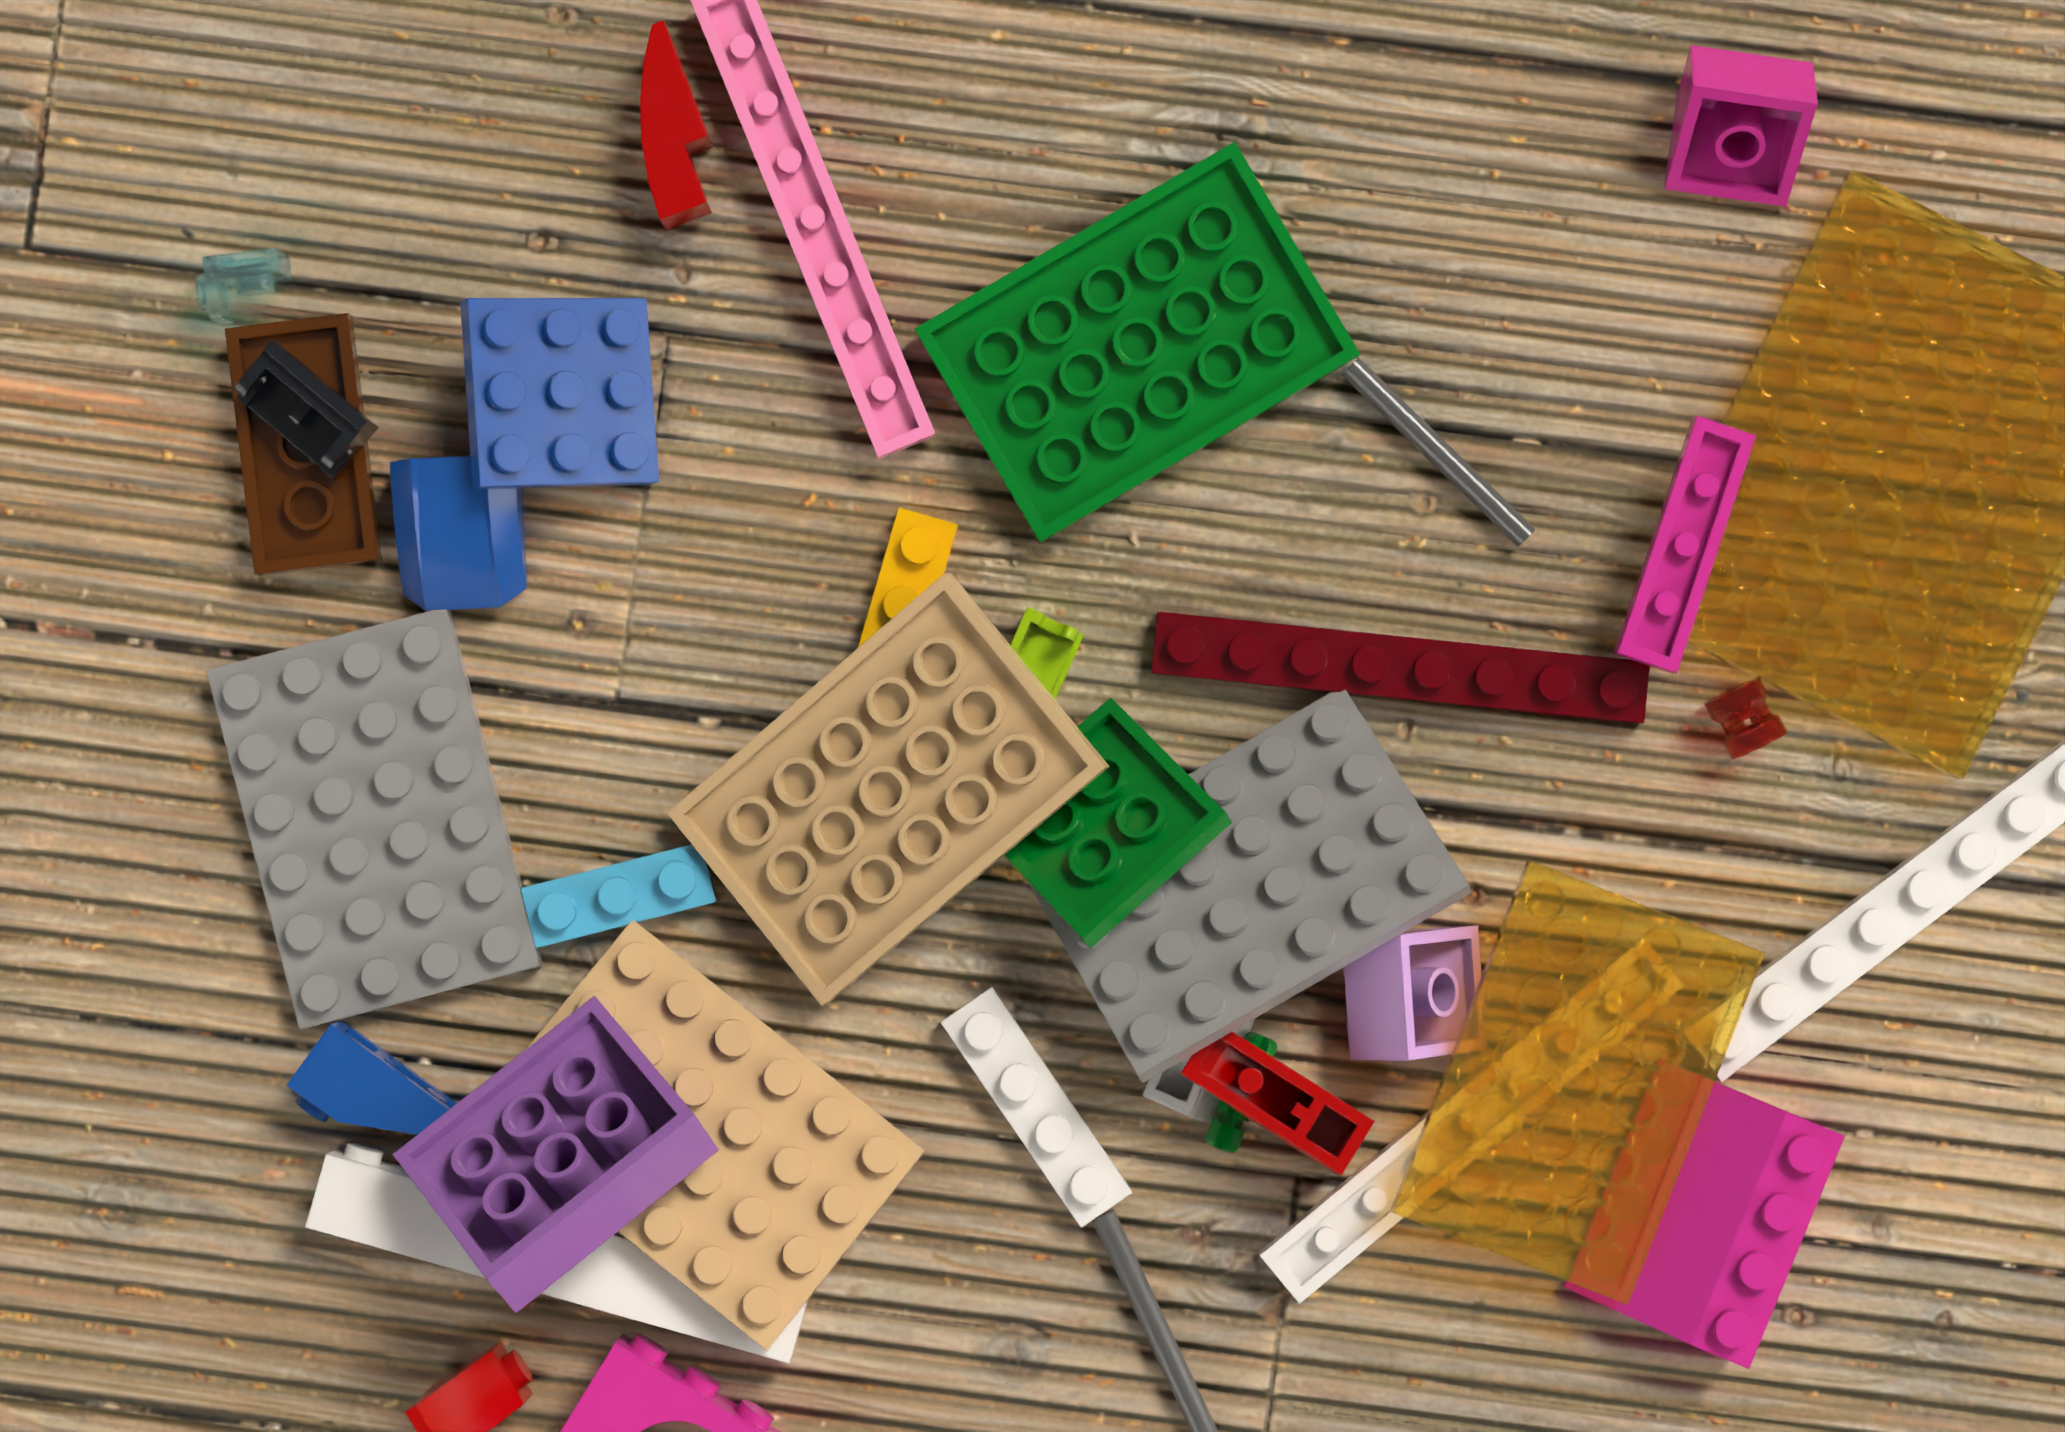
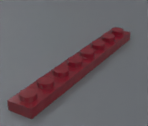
M1157 612L1151 664V674L1323 692H1342L1346 689L1348 694L1636 724H1643L1645 722L1650 666L1628 659L1168 612Z

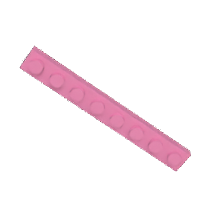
M690 0L878 458H884L935 437L936 434L758 1Z

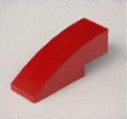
M664 20L652 24L645 52L640 93L641 143L648 183L659 219L664 228L669 230L712 213L691 156L713 148L671 35Z

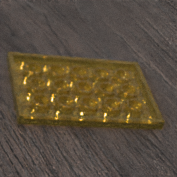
M1527 860L1391 1211L1397 1215L1628 1305L1765 952Z

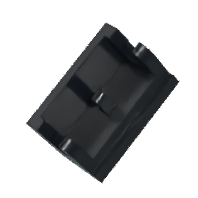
M270 340L264 347L261 355L236 384L234 390L239 394L237 399L313 461L327 475L336 479L379 427L284 347Z

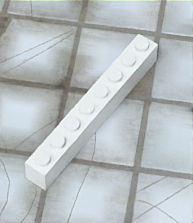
M348 1142L345 1150L338 1148L326 1154L306 1222V1228L484 1277L402 1166L382 1161L384 1153L382 1150L364 1144ZM619 1232L615 1233L541 1293L786 1363H790L808 1303V1301L805 1303L767 1352Z

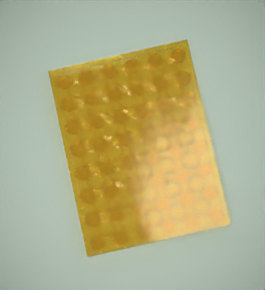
M1851 170L1846 174L1721 424L1756 435L1687 643L1959 780L1964 779L2065 577V277Z

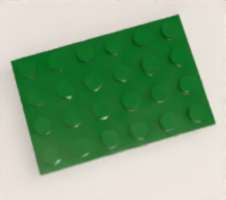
M1235 141L914 328L915 333L1039 544L1360 356V352Z

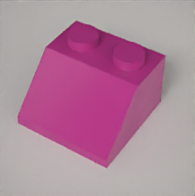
M1690 45L1676 97L1664 182L1665 189L1787 207L1818 105L1814 64L1812 62Z

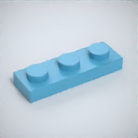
M692 844L520 888L535 948L625 926L631 921L641 922L718 902L710 867Z

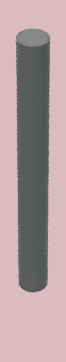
M1359 357L1347 368L1342 376L1517 547L1535 531V528Z
M1112 1209L1102 1213L1092 1222L1191 1432H1218L1115 1210Z

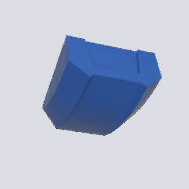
M470 456L409 458L390 462L394 527L404 596L425 611L495 608L503 606L527 589L523 488L473 489Z

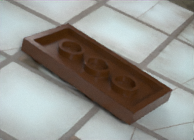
M344 313L225 328L254 574L263 576L382 561L368 441L337 478L333 479L250 408L237 399L239 394L234 390L240 378L261 355L269 341L272 340L289 351L364 414L353 316Z

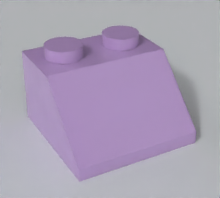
M1478 925L1409 929L1343 967L1347 1008L1346 1030L1349 1039L1350 1060L1410 1061L1486 1049Z

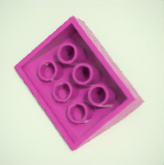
M1657 1057L1562 1286L1685 1343L1749 1369L1845 1135Z

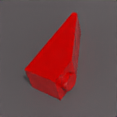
M1230 1032L1192 1054L1180 1073L1335 1175H1342L1375 1122L1234 1032Z
M500 1341L437 1380L405 1411V1414L416 1432H488L524 1405L533 1393L528 1384L533 1382V1377L521 1355L514 1349L507 1352Z

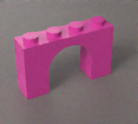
M623 1333L621 1334L560 1431L641 1432L650 1426L662 1422L682 1421L699 1425L710 1432H781L771 1426L774 1418L766 1410L745 1399H742L739 1405L718 1393L721 1385L713 1377L692 1366H689L687 1371L684 1372L665 1360L668 1354L665 1348L639 1333H636L633 1339Z

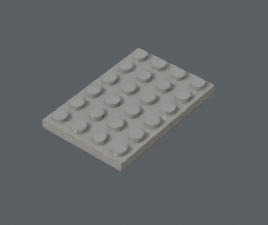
M431 610L206 670L299 1030L543 965L540 950L535 948L520 889L523 888L451 610Z
M1346 689L1342 692H1331L1188 774L1227 813L1232 823L1091 949L1030 885L1142 1083L1471 894L1470 885Z

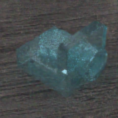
M277 248L202 257L204 274H197L196 293L201 310L209 311L211 320L221 325L235 324L231 288L237 287L238 295L242 296L263 295L275 292V282L292 281L290 258Z

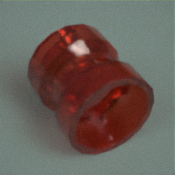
M1760 677L1735 686L1704 703L1712 721L1720 723L1726 733L1723 743L1732 760L1751 753L1788 733L1780 716L1770 712L1765 702L1768 693ZM1748 718L1750 719L1749 722L1744 723V720Z

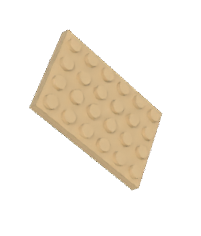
M944 573L669 810L667 814L821 1006H824L1110 766L951 573Z
M631 921L528 1047L595 996L695 1114L719 1151L618 1232L768 1352L921 1158L925 1150L641 925Z

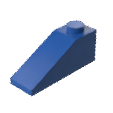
M343 1020L329 1025L287 1084L289 1088L299 1094L295 1100L296 1104L309 1115L322 1122H326L331 1117L340 1123L418 1135L457 1104L453 1099Z

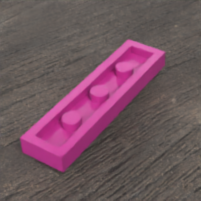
M1698 415L1691 419L1613 654L1672 674L1678 672L1756 435Z

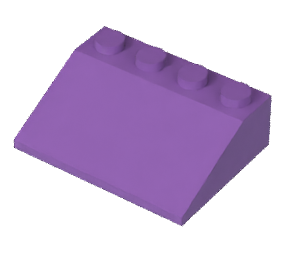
M593 996L392 1155L487 1281L514 1312L517 1313L718 1152L719 1149L695 1114L600 1001Z

